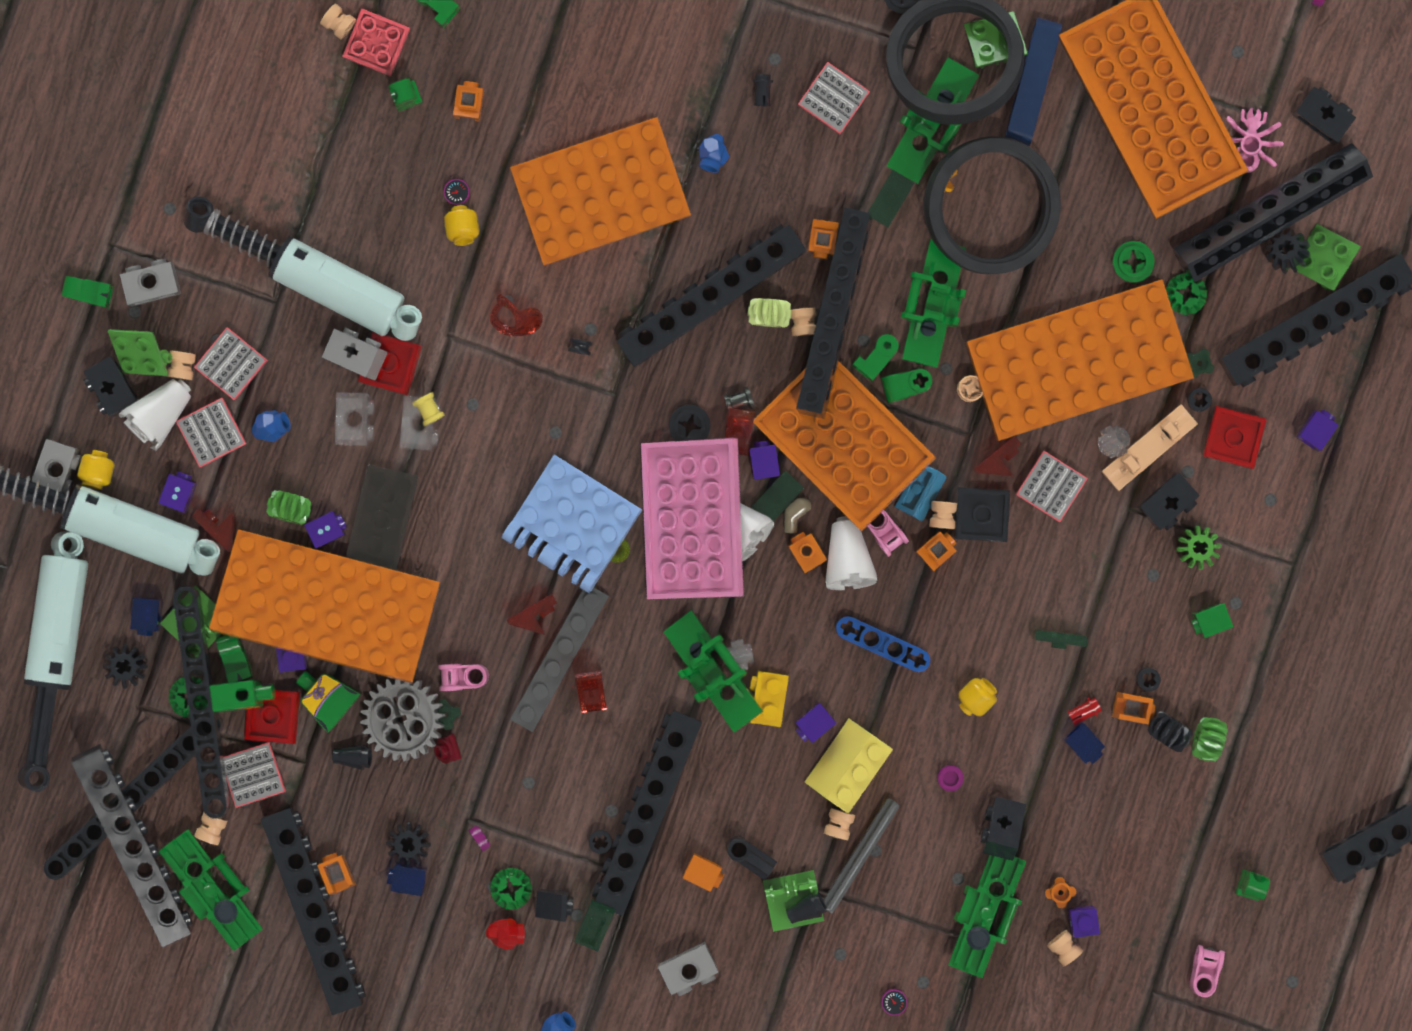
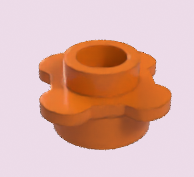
M1057 877L1054 880V885L1045 891V896L1048 899L1054 900L1058 908H1065L1071 897L1076 895L1075 887L1067 885L1062 877ZM1060 890L1063 891V894H1062V895H1059V894H1058V892H1059Z

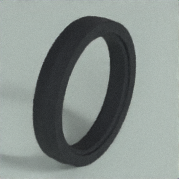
M921 0L901 16L892 30L887 46V72L899 99L918 116L940 124L958 125L971 123L996 112L1010 99L1017 89L1024 66L1023 40L1011 15L993 0ZM960 12L980 16L992 23L1000 31L1007 43L1008 61L1000 80L982 96L962 103L938 102L919 93L910 84L903 71L905 47L914 32L927 21L943 14Z
M981 137L955 147L940 160L933 170L924 195V218L928 232L937 248L959 267L979 274L995 275L1008 273L1031 263L1049 245L1060 218V192L1051 168L1033 149L1019 141L1006 137ZM1000 152L1021 161L1035 177L1041 194V214L1034 233L1018 250L999 258H979L963 250L950 236L943 218V196L950 178L963 163L984 153Z

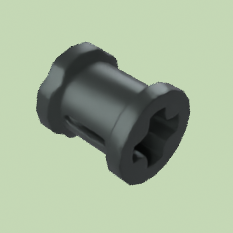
M748 387L744 388V391L730 396L728 394L723 395L730 417L734 416L736 412L745 409H755Z

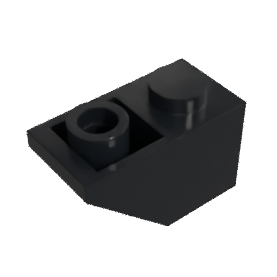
M538 889L535 917L566 922L567 915L572 916L574 897H569V891Z

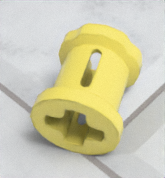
M433 392L412 403L414 407L418 408L423 417L424 426L445 416L443 412L439 411L433 400Z

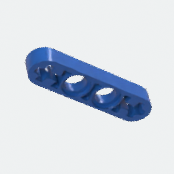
M842 617L836 624V632L842 639L910 670L923 672L930 665V656L925 650L853 617ZM848 621L853 622L852 627L857 630L860 629V625L865 627L860 633L859 642L854 640L857 636L856 634L851 632L847 636L843 634V629L840 628L842 623L847 624ZM869 631L877 633L879 637L878 643L875 646H868L864 642V635ZM892 642H898L902 646V653L898 657H891L888 654L887 648ZM907 647L912 648L909 653L914 656L922 653V659L926 661L925 664L919 665L916 668L914 667L915 662L907 658L906 663L901 662L906 655Z

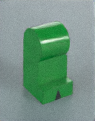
M416 0L418 4L428 6L438 14L434 20L443 29L460 11L459 5L453 0Z
M407 78L388 86L399 112L423 103L414 80L410 81Z
M65 276L61 296L109 309L114 286L88 279L83 280Z
M890 334L882 335L877 339L875 349L868 358L864 360L859 356L852 364V367L872 382L896 354L899 347L898 340Z
M229 635L216 638V644L224 664L228 683H235L254 676L240 638Z
M1242 869L1235 894L1255 901H1259V899L1264 900L1269 889L1270 878Z

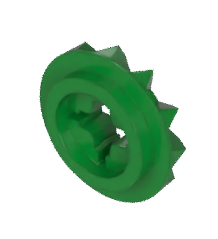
M1129 241L1122 244L1115 251L1112 264L1115 273L1124 281L1136 283L1146 279L1153 271L1154 255L1151 249L1144 243ZM1132 251L1136 259L1144 261L1136 265L1135 273H1133L1131 265L1123 264V262L1131 258Z
M1187 273L1175 276L1166 287L1172 310L1179 314L1190 315L1196 313L1206 302L1207 289L1203 280L1200 279L1194 283ZM1191 284L1190 292L1197 298H1188L1182 304L1183 295L1176 291V289L1185 290Z
M192 676V680L195 683L200 684L203 682V680ZM182 677L175 681L169 690V703L175 713L182 717L190 718L188 705L186 708V699L179 695V693H186L185 679ZM199 695L197 698L200 701L196 700L195 703L199 709L204 710L208 705V700L205 696Z
M506 868L494 876L490 887L491 896L495 903L504 909H518L530 899L532 884L529 877L523 871L516 868ZM507 878L512 882V885H522V887L515 891V900H513L510 893L500 892L507 887Z

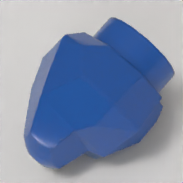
M714 134L704 139L699 146V167L708 172L718 173L720 167L730 157L724 145V138L720 134Z
M276 410L258 414L252 427V434L256 439L276 442L286 432L290 431L289 417L285 412L279 413Z
M558 1012L545 1020L541 1031H573L576 1028V1023L568 1012Z

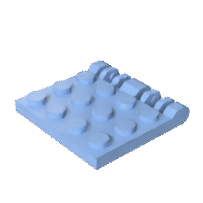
M554 455L513 521L504 531L502 539L510 544L513 543L524 527L525 529L515 542V547L518 549L522 548L530 534H535L538 538L529 548L528 555L533 558L545 541L548 542L537 561L554 570L564 554L568 555L558 570V574L562 577L569 571L574 560L578 561L582 565L572 576L571 582L577 585L589 568L590 571L580 584V588L590 593L642 509Z

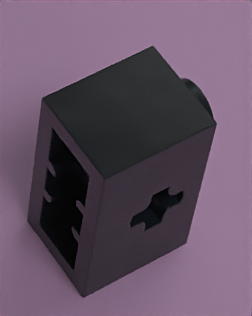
M1313 87L1292 116L1332 145H1335L1340 141L1356 117L1352 114L1353 110L1344 103L1337 104L1331 99L1332 95L1327 90L1321 87L1319 89ZM1325 109L1330 111L1327 119L1322 118V111Z
M110 356L83 371L86 375V378L83 379L84 383L91 393L95 391L99 400L96 403L103 415L108 414L109 417L114 418L122 410L139 400L115 357ZM107 382L115 384V387L112 388L113 394L104 392L107 388Z
M1178 472L1170 477L1137 508L1157 530L1165 528L1167 531L1178 522L1176 516L1182 511L1188 513L1198 504L1195 500L1200 495ZM1166 498H1174L1176 500L1173 503L1174 509H1166L1164 507L1167 504Z
M996 796L992 806H987L984 820L988 821L987 828L983 827L980 842L984 843V854L1013 861L1019 847L1026 804Z

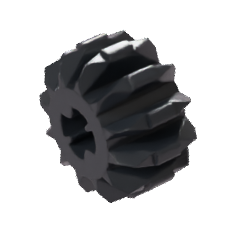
M1290 229L1288 234L1285 235L1281 231L1279 232V238H1270L1273 244L1266 245V250L1269 253L1266 258L1268 262L1272 263L1274 270L1281 268L1282 273L1286 274L1289 268H1291L1294 273H1297L1296 266L1305 267L1306 262L1304 259L1310 258L1311 254L1307 250L1310 248V244L1304 240L1305 237L1302 233L1295 235L1294 230Z
M123 644L122 653L118 647L112 648L115 657L111 654H106L105 658L111 661V664H103V669H111V672L105 675L106 679L115 676L112 683L113 686L119 685L122 680L123 689L128 688L129 681L133 686H137L138 680L135 676L140 679L146 677L144 673L140 672V669H147L148 664H140L139 662L146 658L145 654L136 657L138 647H133L129 653L128 644ZM128 660L130 662L128 666H131V670L122 672L121 669L123 667H120V663Z
M1158 712L1152 718L1147 728L1153 738L1176 752H1182L1188 746L1193 736L1190 728L1165 712Z
M408 821L406 831L401 824L397 825L400 835L395 831H390L389 835L396 840H389L386 842V845L395 846V849L389 851L388 854L389 856H393L396 853L399 854L395 861L397 864L401 862L403 857L405 858L406 866H410L411 857L416 864H419L421 860L418 854L423 857L428 856V852L422 849V847H430L431 842L422 841V839L429 836L428 832H424L421 835L418 833L422 825L418 824L415 830H412V822ZM409 837L414 840L412 844L415 846V849L412 850L410 847L409 850H405V843L402 842L403 838L406 840Z

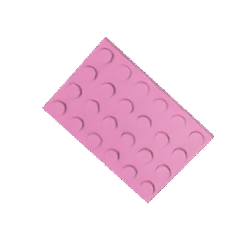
M738 439L641 443L647 599L744 596Z

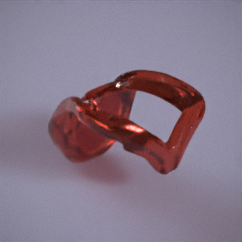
M502 294L497 295L496 301L498 303L491 312L490 322L501 334L507 336H526L536 332L541 327L543 315L539 309L532 307L519 311ZM502 306L508 308L514 315L516 322L513 327L506 326L496 317Z

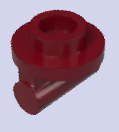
M454 734L436 741L434 753L436 758L442 763L447 764L462 759Z

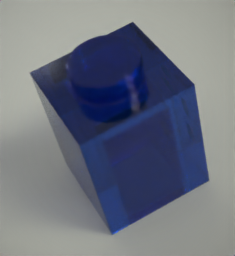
M133 598L130 629L137 630V635L153 636V631H160L163 600Z
M1080 723L1063 739L1085 764L1089 761L1092 764L1095 763L1104 754L1101 750L1105 746L1085 723Z
M396 863L394 869H389L387 884L391 885L390 891L422 896L427 868Z

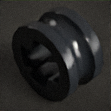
M570 338L572 346L568 348L569 352L591 355L589 347L593 345L592 342Z
M1198 388L1189 393L1187 403L1192 410L1201 412L1210 407L1212 397L1208 390ZM1196 393L1198 396L1201 393L1205 395L1203 400L1206 404L1203 407L1201 404L1198 407L1195 406L1196 399L1194 395Z
M1143 668L1136 675V683L1140 689L1151 692L1159 687L1161 677L1156 670ZM1151 672L1154 675L1152 679L1155 682L1152 686L1147 684V687L1143 685L1145 680L1142 677L1145 673L1149 675Z
M597 830L590 835L589 847L593 852L603 854L610 849L612 838L607 831ZM601 835H604L607 838L605 842H608L607 846H601L599 849L594 846L596 842H593V838L595 836L600 838Z

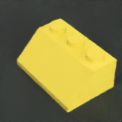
M848 719L807 777L805 783L843 811L849 813L893 749L857 723Z

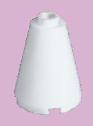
M172 379L122 410L119 416L120 418L126 417L127 420L124 424L143 443H146L148 440L153 443L150 448L156 451L162 445L190 400L189 392L191 389L181 379L178 381Z
M740 503L742 561H745L757 550V544L760 541L764 542L772 531L774 522L770 517Z
M846 516L837 518V522L833 523L831 528L825 581L826 587L831 590H845V586H853V589H859L874 585L877 581V574L862 532Z

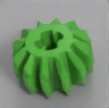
M276 490L271 493L267 502L266 512L268 515L282 521L302 525L307 522L310 516L311 501L296 494Z
M1194 526V535L1189 529H1186L1184 532L1188 539L1184 537L1178 538V541L1183 543L1184 547L1176 548L1177 552L1185 551V554L1180 557V561L1184 562L1190 558L1188 568H1193L1197 561L1198 570H1203L1204 561L1209 567L1213 566L1210 556L1216 559L1220 557L1218 553L1213 552V549L1221 548V544H1213L1212 542L1218 538V535L1213 534L1208 537L1210 533V528L1205 527L1201 534L1200 526ZM1195 542L1204 544L1205 548H1202L1204 550L1202 554L1193 551V548L1196 547L1194 546Z
M1203 717L1200 720L1191 747L1193 756L1198 757L1200 760L1216 762L1219 759L1228 732L1225 722L1213 717Z

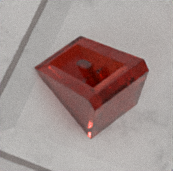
M602 670L576 673L575 679L581 713L607 710Z

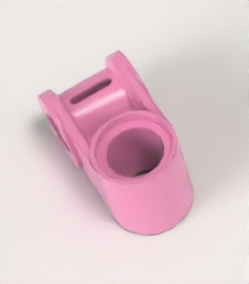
M883 510L881 512L883 516L882 524L874 527L870 523L867 528L875 537L874 539L880 548L889 557L894 549L902 543L907 544L909 540L887 512Z
M480 664L438 665V669L441 670L442 686L439 687V691L479 688L484 686L489 680L487 668ZM473 669H479L483 674V679L478 684L470 679V673Z
M1202 945L1197 946L1189 984L1194 994L1201 997H1209L1215 992L1224 962V951L1215 952L1203 949ZM1204 958L1214 959V961L1205 960ZM1201 978H1206L1209 982V987L1204 992H1200L1197 989V982Z

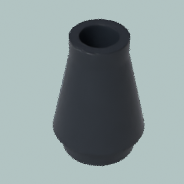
M364 744L334 748L332 754L333 764H341L359 770L370 768L372 764V749Z
M810 893L794 906L786 909L787 916L792 924L822 917V914L827 912L824 900L819 893L814 895Z

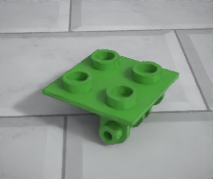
M1014 11L1009 12L1019 29ZM982 19L964 24L974 56L975 68L980 67L983 69L984 66L992 65L993 63L999 65L1001 61L1006 63V60H1008L1007 43L1000 31L992 23ZM1023 41V45H1024V55H1028L1027 50H1026V47H1025V44H1024V41Z
M1316 224L1307 239L1310 244V248L1307 249L1311 254L1310 258L1304 259L1306 262L1305 267L1296 266L1297 272L1321 284V287L1325 290L1334 291L1361 246Z
M108 330L123 373L168 376L165 366L171 363L172 354L167 350H159L153 332Z
M195 585L193 588L199 592L207 647L209 648L216 638L222 634L209 630L216 604ZM189 592L181 600L183 605L189 606L193 601V596ZM173 609L160 624L179 641L175 610ZM188 617L184 622L185 629L189 632L194 631L197 627L196 620ZM191 643L188 647V652L192 653L195 657L199 656L200 646L196 643Z
M814 870L763 880L773 932L824 921L822 914V917L792 924L786 913V909L791 908L810 893H813V895L818 893Z

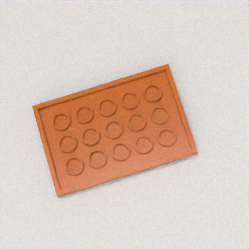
M658 117L510 167L544 266L691 216Z
M838 361L825 419L799 414L796 409L805 374L804 370L752 422L862 532L936 457Z

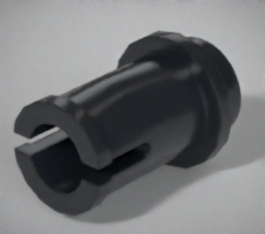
M756 74L755 80H753V83H755L754 106H771L770 86L773 83L771 75Z

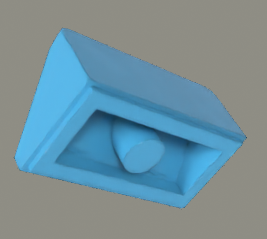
M928 466L902 492L895 507L923 521L931 507L932 501L935 500L947 478L946 475Z

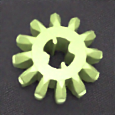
M754 298L750 301V306L748 307L749 323L764 327H787L791 319V304L783 300Z

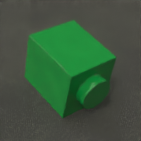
M1218 603L1192 613L1194 620L1190 621L1195 635L1200 634L1201 638H1207L1234 627L1225 603Z

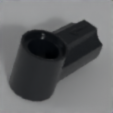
M734 836L727 842L726 850L729 857L763 880L770 875L777 863L775 859L755 847L742 836ZM737 842H741L746 846L745 852L741 855H735L731 852L732 846Z

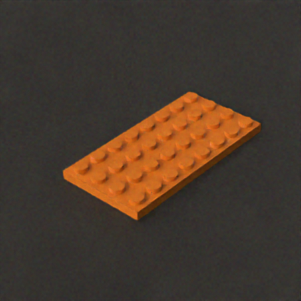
M1125 0L1059 35L1060 42L1155 220L1249 171L1158 0Z
M1163 279L965 342L975 374L978 377L980 390L983 392L982 396L997 441L1194 378Z
M238 529L209 630L413 684L440 582Z

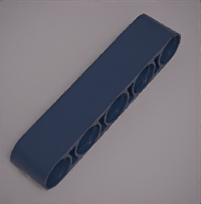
M1037 17L1027 51L1028 55L1025 58L1023 73L1017 88L1005 134L1006 138L1019 141L1026 146H1030L1062 29L1061 23Z

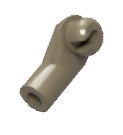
M798 498L786 507L785 533H797V519L811 509V502L808 499Z

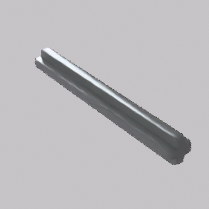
M889 798L885 800L823 899L827 912L833 913L899 809L897 802Z

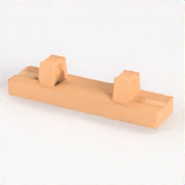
M1180 404L1101 472L1115 489L1120 491L1198 423ZM1162 430H1165L1169 434L1170 439L1165 435V433Z

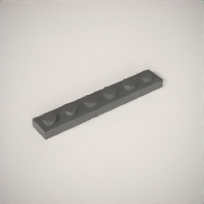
M593 588L590 593L582 590L510 720L531 732L534 731L609 597L607 594L596 588Z

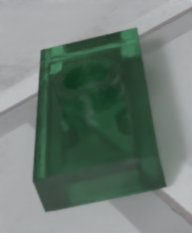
M892 170L868 210L871 213L872 219L889 228L915 183Z
M785 470L751 509L770 517L774 522L800 494L804 487Z
M1035 630L1033 631L1032 640L1052 642V648L1067 649V644L1087 647L1088 638L1081 635Z
M591 900L574 942L598 952L616 909Z

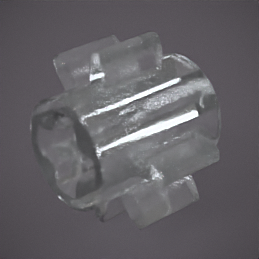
M1109 425L1100 431L1102 436L1098 438V447L1104 455L1110 456V458L1114 456L1119 458L1128 452L1126 447L1130 445V437L1125 429L1117 425L1112 428Z
M743 639L731 641L732 647H727L728 651L740 668L747 670V664L754 663L751 643L744 644Z

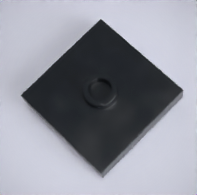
M958 487L955 539L1007 542L1010 490Z

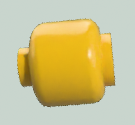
M465 205L452 207V211L448 212L444 217L446 237L457 246L473 243L480 231L477 213L474 210L467 209Z
M93 450L92 454L82 456L77 473L78 479L82 481V486L102 490L103 486L110 484L115 464L111 459L107 458L108 453Z
M973 678L959 692V699L961 701L959 707L969 716L972 714L983 716L997 702V690L987 679Z

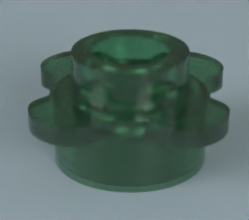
M1201 349L1200 352L1195 354H1187L1194 378L1202 373L1210 374L1214 370V365L1211 364L1209 357L1210 352L1207 349ZM1198 361L1202 362L1201 366L1197 365Z
M442 699L438 703H442L443 706L437 709L438 713L447 712L448 717L438 718V722L445 725L443 727L445 730H450L454 727L453 722L456 717L461 715V709L453 707L446 699Z

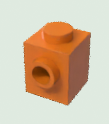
M803 531L790 539L793 544L788 547L804 573L827 560L811 533L806 536Z

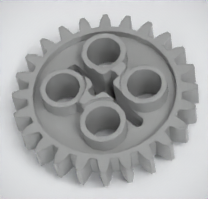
M391 678L386 679V686L382 683L377 684L379 692L374 690L369 692L373 698L372 700H364V703L369 708L361 710L362 714L367 715V719L360 721V723L368 725V728L362 733L371 734L372 737L367 743L376 742L377 745L374 751L377 752L384 749L383 757H388L392 753L393 761L399 760L401 755L403 761H408L411 754L414 759L419 758V751L422 754L429 753L426 745L429 747L436 746L432 738H441L442 735L436 730L445 726L438 722V718L444 717L445 714L438 713L437 709L442 707L443 704H435L434 700L438 694H428L431 686H426L422 689V680H417L413 685L412 683H404V681L397 679L395 683ZM408 695L412 696L415 700L413 709L408 708L405 703ZM394 697H397V703L394 701ZM384 704L391 708V715L388 718L382 713ZM402 715H406L407 720L399 722V718ZM416 720H420L423 723L424 729L421 734L414 729ZM393 728L400 733L398 742L393 741L390 734ZM408 734H409V735L411 736V738H412L411 741H409L408 738H407V737H408Z

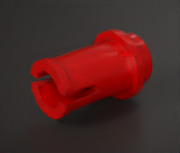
M1095 697L1091 700L1087 698V702L1067 711L1075 726L1094 715L1096 717L1099 716L1098 713L1102 709Z

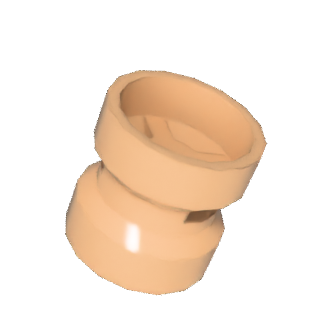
M335 3L325 13L320 24L326 29L331 28L334 31V35L342 40L353 28L356 19L351 15L343 13L342 8Z
M816 308L792 310L791 319L794 323V326L791 328L792 336L814 335L816 329L814 324Z
M170 351L172 361L171 367L167 369V377L193 380V371L191 369L192 364L195 363L196 354Z
M966 376L959 381L957 393L963 401L974 402L983 395L977 376Z
M932 501L931 509L935 514L930 519L929 527L955 529L956 521L953 519L952 513L957 511V503Z
M831 808L829 812L830 821L825 826L824 834L848 840L850 836L849 827L854 822L855 815Z
M203 812L201 827L197 828L194 836L207 843L218 845L221 839L220 832L226 827L228 820L223 817L212 819Z
M1068 930L1061 932L1047 945L1052 952H1055L1057 955L1059 954L1058 960L1063 967L1074 961L1083 952L1079 944H1073L1072 935Z

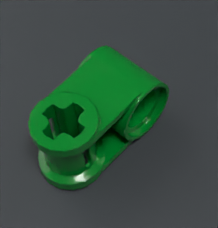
M916 369L881 378L887 403L907 399L910 396L928 391L932 385L931 374L927 370ZM917 374H921L923 378L927 377L928 381L924 383V388H920L919 384L914 385L913 381L917 379Z

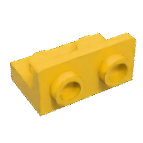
M758 671L757 676H752L750 691L754 692V699L764 712L750 721V723L781 727L788 675Z

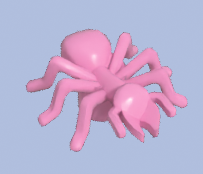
M1251 108L1247 113L1246 119L1244 118L1245 110L1242 109L1241 121L1245 123L1246 128H1248L1247 131L1241 129L1228 116L1226 120L1232 128L1244 136V138H1232L1234 143H1240L1237 149L1241 152L1240 155L1249 170L1247 173L1254 171L1258 167L1260 161L1258 154L1272 167H1276L1277 163L1266 156L1261 147H1282L1284 143L1281 141H1261L1260 137L1270 134L1275 129L1281 127V123L1278 122L1270 128L1257 133L1256 130L1266 122L1267 112L1264 113L1263 120L1260 121L1261 112L1259 109H1257L1254 116L1253 108Z

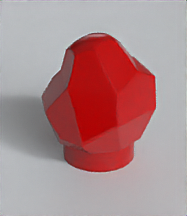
M512 918L497 920L486 929V937L492 940L495 946L505 950H512L517 944H524V924L517 923Z

